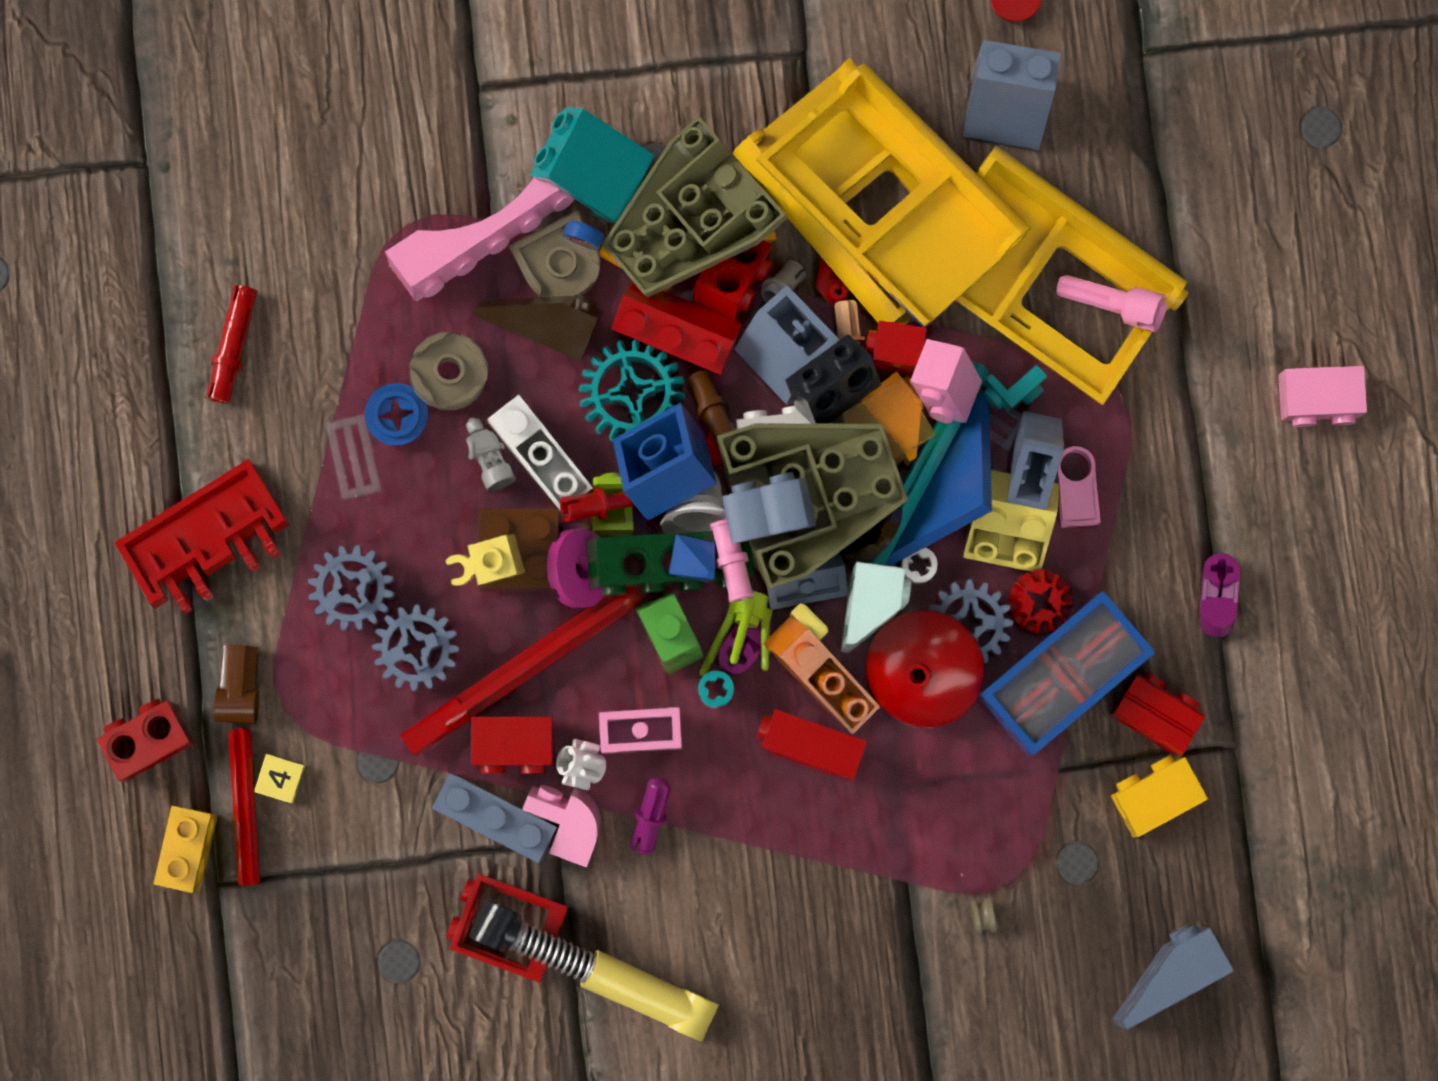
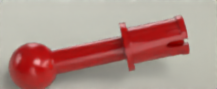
M596 488L589 494L564 496L560 500L562 515L568 514L564 516L566 522L591 517L603 520L607 518L609 510L635 506L624 492L606 495L601 488Z

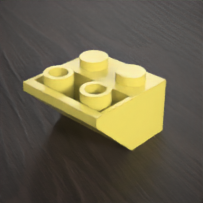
M991 470L992 511L969 523L963 558L1026 571L1041 570L1057 516L1060 484H1053L1046 510L1007 502L1010 474Z

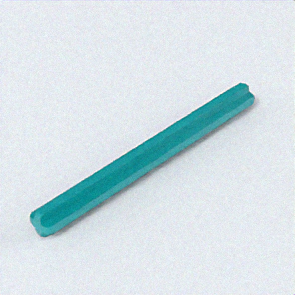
M971 361L982 380V386L988 371L982 364ZM936 420L902 483L908 500L901 505L903 508L902 521L897 534L889 546L875 559L867 562V564L885 566L962 422L952 420L951 423H942Z

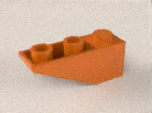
M792 616L763 643L774 657L852 735L880 708L876 701L810 629Z

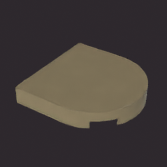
M578 210L509 245V249L528 285L540 297L569 295L574 298L575 295L585 296L591 291L598 280L601 269L599 250L582 247L563 237L568 222L578 221L585 224Z

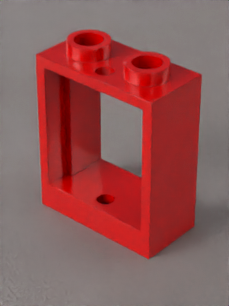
M777 709L774 710L772 717L764 715L756 736V740L763 742L761 751L849 782L854 780L867 743L865 740Z
M481 873L477 874L475 880L468 878L460 901L466 903L461 918L454 916L446 939L452 940L449 949L535 982H542L548 966L547 962L542 965L540 959L535 962V957H532L529 966L468 944L465 941L486 887L549 910L542 932L546 931L547 935L553 934L554 938L559 936L570 906Z

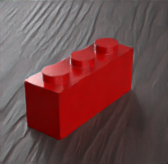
M632 281L622 297L611 329L721 375L730 359L743 324L663 290L647 298Z

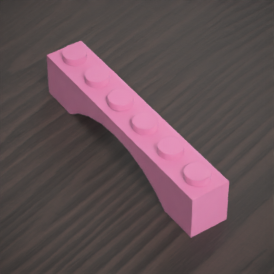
M533 178L515 200L492 216L480 222L456 229L441 231L417 230L385 251L390 267L417 302L423 297L429 298L436 295L444 287V283L456 275L463 276L474 269L477 262L488 254L494 255L501 252L509 244V240L521 232L528 233L534 230L541 223L542 219L553 211L560 212L566 209L573 202L574 198L546 181Z

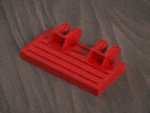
M247 459L114 543L149 604L156 609L169 601L161 587L166 584L178 606L186 615L193 608L191 601L178 584L190 576L201 598H204L207 602L214 597L196 564L199 563L207 576L211 575L236 559L228 545L234 542L245 563L254 572L260 568L259 561L245 541L258 534L267 554L275 559L281 553L263 522L267 521L275 534L289 526V523L254 465Z

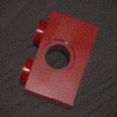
M879 320L876 331L869 330L865 344V350L872 356L877 373L892 375L897 371L901 377L908 375L912 378L924 348L927 328Z

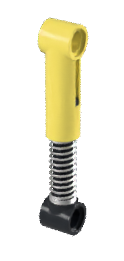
M487 899L469 935L470 938L505 953L510 949L511 951L515 950L516 953L522 951V956L529 954L528 958L535 957V962L539 961V959L542 965L547 962L548 968L553 965L554 970L560 968L561 973L567 971V976L573 974L574 979L580 977L582 988L662 1022L668 1027L703 1042L719 1006L705 997L687 989H681L604 952L596 950L592 954L591 951L586 952L585 948L579 949L578 945L573 947V944H567L566 940L560 941V938H554L553 934L547 935L546 931L541 932L540 928L535 929L533 925L529 926L527 922L522 921V915Z

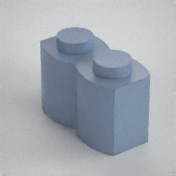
M793 472L769 477L771 485L756 488L755 481L731 486L733 494L722 496L732 544L816 526L806 478L794 479Z

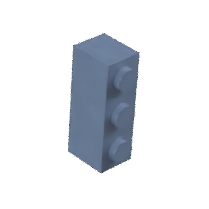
M449 773L432 806V809L537 863L542 862L558 831V827L523 811V809L452 773Z

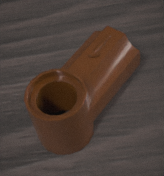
M234 644L223 646L221 684L216 689L214 701L215 722L256 724L259 712V690L256 689L259 647Z

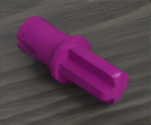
M651 778L648 781L642 806L636 809L635 817L638 820L632 840L630 841V848L635 851L638 844H640L637 852L639 854L650 855L654 853L660 826L666 823L667 816L664 812L671 791V786L667 779Z

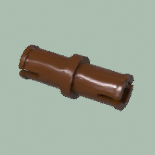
M701 370L692 374L688 378L687 383L699 405L697 413L702 421H706L714 438V443L719 447L717 436L736 429L728 414L729 405L726 398L719 395L711 373L707 370Z

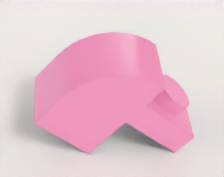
M542 785L540 788L532 786L523 811L560 824L549 854L587 868L601 828L600 812L593 798L583 789L575 787L570 799L562 797L563 793L553 787Z

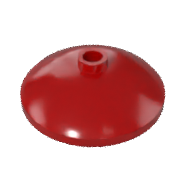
M919 609L897 615L877 632L868 650L866 674L872 694L888 714L911 726L933 728L952 723L972 707L983 686L985 664L977 640L964 624L943 612ZM914 669L923 670L926 675L925 680H917L913 675Z

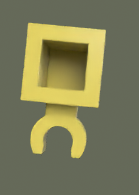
M515 534L504 535L468 545L471 558L466 555H453L446 559L447 565L459 562L465 569L462 577L451 580L452 585L467 584L473 579L474 575H476L478 585L525 573Z

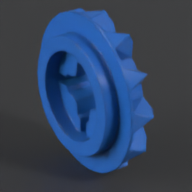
M392 383L382 386L371 395L366 404L365 422L367 428L377 440L385 445L404 446L417 440L427 427V405L415 393L414 389L406 384ZM393 399H396V403L401 411L413 412V414H408L407 417L402 418L400 431H398L397 426H395L392 420L380 419V417H385L386 414L392 413Z

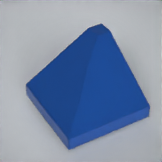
M675 535L669 575L702 582L714 580L715 543Z

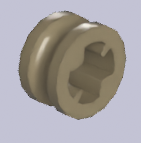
M984 898L982 903L970 900L971 916L976 935H982V931L985 929L990 930L991 933L996 932V920L991 898Z

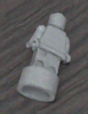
M470 418L466 423V428L471 435L466 438L470 452L468 458L470 460L473 458L477 459L483 470L481 479L487 492L500 491L510 486L516 480L510 465L504 462L500 454L505 446L499 442L494 432L487 429L483 430L484 427L480 419Z

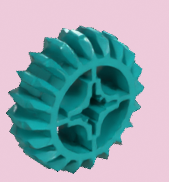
M636 339L632 341V351H625V344L622 340L617 341L619 353L615 355L612 354L608 346L603 347L602 352L607 360L602 362L598 357L592 356L590 362L597 371L584 369L582 372V376L592 382V384L579 385L580 393L591 395V397L580 401L581 408H594L593 411L586 415V421L592 423L598 419L601 420L595 429L598 435L603 434L608 427L611 428L609 441L612 443L613 439L619 436V433H625L675 406L672 404V401L681 402L685 400V393L673 391L674 388L684 385L683 377L670 378L678 370L677 363H670L664 367L663 364L668 358V353L662 351L654 358L652 355L655 347L650 345L646 346L644 353L639 352L640 343ZM631 363H639L650 367L659 375L661 380L653 381V379L642 380L638 378L633 371ZM620 366L622 375L620 383L616 387L608 389V392L599 394L600 386L605 376L612 369ZM627 375L630 376L631 384H634L636 390H643V394H638V400H636L637 411L634 410L633 402L630 401L628 396H621L622 391L626 392V386L628 385ZM665 391V397L659 410L652 417L645 420L642 410L644 402L656 396V393ZM611 404V406L621 405L626 407L631 414L633 423H625L614 419L602 406Z

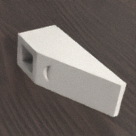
M519 394L487 419V422L559 510L562 497L583 495L593 489Z

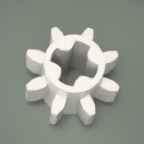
M573 739L572 746H565L561 749L557 756L556 768L559 774L564 775L562 784L589 790L590 783H597L602 779L606 770V760L603 755L598 754L600 745Z

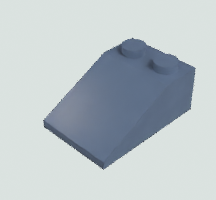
M1189 923L1169 934L1171 941L1162 945L1113 1017L1116 1026L1129 1029L1234 971L1211 928L1199 927L1196 924L1191 926Z

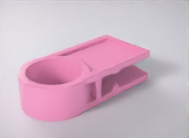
M1073 446L1066 448L1063 451L1056 474V483L1060 484L1058 503L1061 528L1098 525L1101 521L1094 457L1083 447ZM1069 453H1079L1088 461L1089 473L1080 481H1071L1061 471V461Z

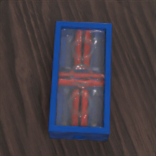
M1102 591L981 692L978 698L1028 757L1034 756L1151 657L1155 651L1107 594Z

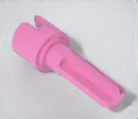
M1064 275L1059 278L1056 293L1060 297L1121 314L1124 324L1156 332L1160 328L1167 309V303L1164 301L1166 295L1136 286L1126 292Z

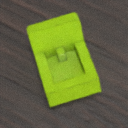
M606 473L600 477L593 478V489H591L590 493L596 488L603 489L606 495L624 492L619 473ZM632 507L609 510L607 518L603 520L591 517L592 531L598 536H632Z

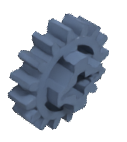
M359 545L354 547L352 554H348L344 546H339L338 557L334 558L330 553L326 552L324 556L328 563L325 566L314 564L313 568L320 574L318 578L308 579V584L316 587L317 592L308 595L310 601L320 602V605L314 612L318 616L328 613L326 624L332 627L337 620H340L342 631L347 632L351 623H355L359 631H364L365 620L368 619L376 625L379 623L375 615L378 610L384 613L390 611L383 602L384 599L395 597L393 592L386 590V585L395 582L393 576H383L382 573L388 567L385 561L374 564L377 556L374 551L371 550L364 557L362 556V547ZM354 562L363 564L367 568L355 572L347 570L343 564ZM332 574L334 577L333 590L326 596V582L329 575ZM342 574L354 583L360 581L361 584L356 589L362 601L361 603L349 594L343 596L342 593L347 588L344 584L345 581L341 577ZM377 581V595L374 602L371 603L368 599L370 587ZM344 605L355 606L359 613L347 615L337 612L336 609H340Z
M972 580L966 581L964 590H960L956 582L950 585L951 595L948 596L940 591L937 597L942 604L940 606L931 604L928 609L945 613L952 602L961 598V610L956 615L950 616L961 621L969 611L972 620L979 621V626L972 630V634L977 642L978 637L983 632L994 631L991 640L981 647L984 664L988 662L987 652L990 651L998 656L1002 652L997 645L998 641L1007 643L1011 638L1006 633H1003V628L1013 625L1012 620L1003 618V614L1010 609V606H999L997 601L1002 594L998 591L992 596L988 595V584L985 582L979 590L974 589ZM978 599L989 606L993 615H986L978 607Z
M415 605L413 614L408 615L406 610L400 607L398 608L399 619L394 620L387 615L385 620L389 625L388 629H376L375 631L383 638L382 643L372 645L373 650L382 652V657L374 661L375 665L387 666V670L383 674L386 680L397 676V688L402 689L406 682H410L411 690L418 692L420 683L424 682L428 689H434L433 678L437 676L439 679L446 681L448 678L443 672L444 668H456L457 666L455 662L449 659L450 654L460 652L459 647L450 645V640L458 636L455 630L446 632L445 628L449 620L444 617L437 622L435 620L437 611L433 608L426 615H422L421 606ZM414 622L426 623L435 628L437 632L428 635L418 631ZM400 629L402 637L398 646L390 650L391 640ZM410 632L418 642L426 643V647L421 649L422 656L420 658L423 665L413 654H407L406 650L412 647ZM442 647L441 658L432 669L430 660L434 651ZM404 662L414 665L418 675L406 674L395 665Z

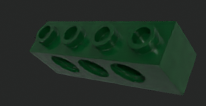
M713 531L599 537L586 542L590 590L602 589V596L625 595L626 588L641 587V594L665 592L666 585H679L680 591L703 590V583L718 582V589H727L723 571L718 569L717 563L715 565L714 580L709 582L669 575V572L663 566L665 553L672 555L675 535L715 543ZM748 541L740 543L742 552L747 553L749 561L745 562L748 576L751 578L754 576L752 553ZM715 543V561H716V559L719 558V555H718V551H717V547H716V543ZM626 556H631L637 560L639 564L637 576L630 575L625 570L624 559Z

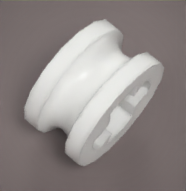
M923 548L906 557L901 563V568H905V578L911 579L912 583L917 584L929 581L936 573L938 566L936 556L927 548ZM918 555L921 560H929L930 567L927 566L925 568L928 571L926 575L920 576L918 571L911 572L909 570L908 564L913 563V560L910 559L912 556Z

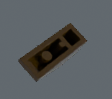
M567 295L483 300L474 308L472 315L581 361L589 352L604 310L597 308V303L586 296L575 295L573 298Z

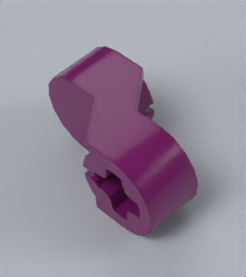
M1224 553L1210 556L1205 563L1202 575L1199 624L1203 632L1212 637L1228 635L1233 630L1237 615L1240 567L1235 558Z
M773 616L770 621V636L775 628ZM759 622L758 628H747L745 638L747 636L749 640L746 645L743 644L736 664L730 662L739 627L737 623L734 625L717 653V661L724 672L740 674L753 664L761 652V622Z

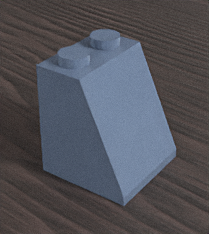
M983 40L974 65L962 138L1039 151L1055 93L1061 53Z

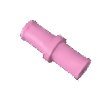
M727 519L712 523L710 527L713 530L719 555L716 563L718 569L723 571L729 594V602H738L754 597L745 562L749 561L747 553L742 552L740 543L732 544Z

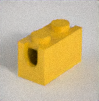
M1168 755L1150 765L1153 773L1142 779L1136 773L1116 784L1119 791L1110 795L1133 838L1142 836L1208 800L1185 757L1174 760L1172 755Z

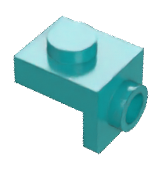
M1036 365L1007 391L995 376L990 374L983 382V386L986 388L983 394L997 410L1003 407L1009 413L1020 402L1023 401L1028 406L1045 391L1040 385L1047 378V375Z

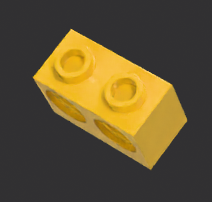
M171 806L153 885L189 893H200L218 815L180 806Z

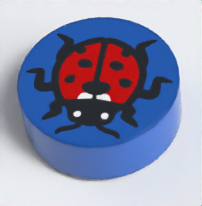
M578 221L568 222L563 233V237L569 241L592 250H599L604 239L602 232Z

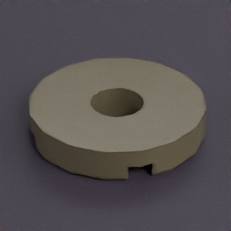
M440 332L427 337L416 347L410 362V382L415 393L427 405L440 410H458L471 405L482 394L488 379V362L482 348L471 338L462 334L459 336L451 334V332ZM445 362L454 363L459 368L460 375L452 380L444 379L439 375L438 367Z

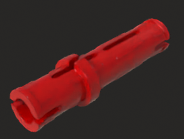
M233 285L217 354L213 355L211 364L214 366L205 398L216 403L230 404L237 372L242 371L243 362L240 361L253 306L258 294L257 290L243 285Z

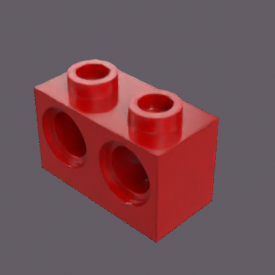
M763 240L758 245L702 271L695 283L692 303L736 321L742 310L745 312L750 310L757 291L754 290L758 281L764 282L772 270L774 261L769 260L772 244ZM739 259H745V260H748L749 262H748V263H744V262L739 261ZM727 288L733 292H724L721 289Z
M157 698L141 706L138 709L140 715L126 722L125 718H121L103 728L105 735L96 740L118 781L127 782L195 744L173 702L166 700L162 703ZM166 717L171 724V731L166 738L159 740L153 734V725L159 718ZM131 737L136 745L135 752L130 758L123 759L118 753V744L123 738Z

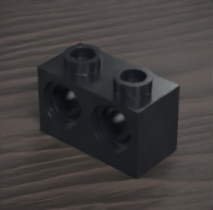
M849 334L785 379L796 409L811 424H829L881 386L872 356Z

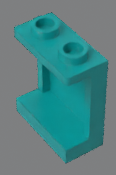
M565 107L555 117L552 123V133L546 145L537 152L534 158L535 166L531 176L537 180L552 184L591 209L589 214L600 221L616 223L635 195L655 155L585 109Z

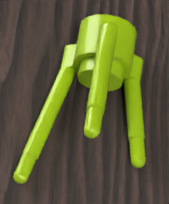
M752 591L754 592V597L738 602H730L728 613L699 673L701 676L708 673L734 619L735 623L739 624L730 662L732 664L738 662L747 628H758V624L761 622V667L764 671L769 669L770 651L763 643L770 637V621L773 610L766 608L769 599L767 595Z

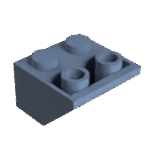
M786 285L757 311L734 349L773 392L788 405L793 400L785 379L837 343L839 339Z

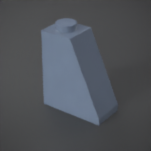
M1023 411L1014 443L1007 502L1046 510L1064 450L1062 419Z

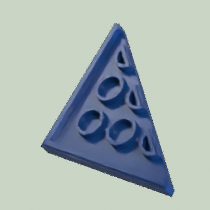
M981 391L976 396L967 422L961 423L885 566L894 565L992 511L989 401Z

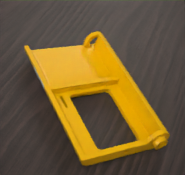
M996 145L976 173L1031 227V230L1018 245L962 294L956 302L1100 405H1104L1152 331L1134 326L1109 364H1103L1025 309L1022 305V299L1057 248L1065 249L1122 291L1128 292L1136 286L1166 295L1164 299L1167 303L1166 311L1169 308L1176 311L1189 293L1184 289L1187 281Z

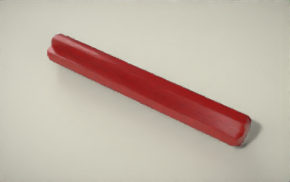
M240 728L232 729L228 733L237 880L240 886H252L260 883L252 737L250 729Z

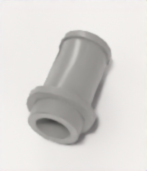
M789 260L773 278L766 279L762 284L761 290L763 300L767 303L786 285L793 291L806 277L805 271H801L795 277L803 268L802 265L796 261Z

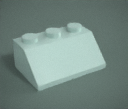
M856 563L850 575L841 652L849 653L894 618L899 610H903V607H906L910 598L911 579H904L905 568Z

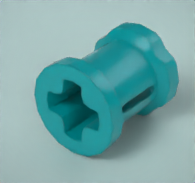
M711 671L700 680L698 692L701 701L707 707L718 708L730 702L734 692V685L726 673ZM717 679L724 682L722 689L727 692V695L725 697L717 696L715 700H711L708 698L709 690L705 685L707 682L714 684Z

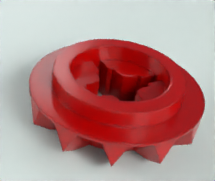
M1034 570L1022 575L1014 583L1009 595L1010 611L1015 621L1024 629L1035 633H1047L1056 630L1067 621L1073 606L1070 587L1059 575L1047 570ZM1051 587L1048 602L1052 604L1051 607L1055 611H1047L1041 608L1031 616L1030 614L1033 611L1032 608L1035 602L1026 592L1029 590L1031 593L1035 592L1041 595Z

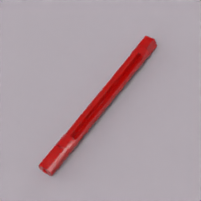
M641 587L626 588L625 595L604 596L594 606L585 608L400 734L402 740L413 756L417 757L470 721L471 717H476L641 605V599L649 594H641Z

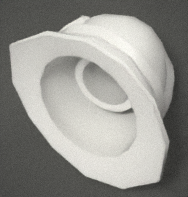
M715 472L717 484L666 512L660 523L664 534L713 531L710 527L712 523L727 519L720 480Z

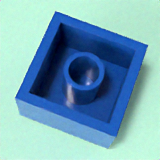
M682 403L671 407L613 439L623 491L647 520L670 510L672 507L717 484L705 433Z

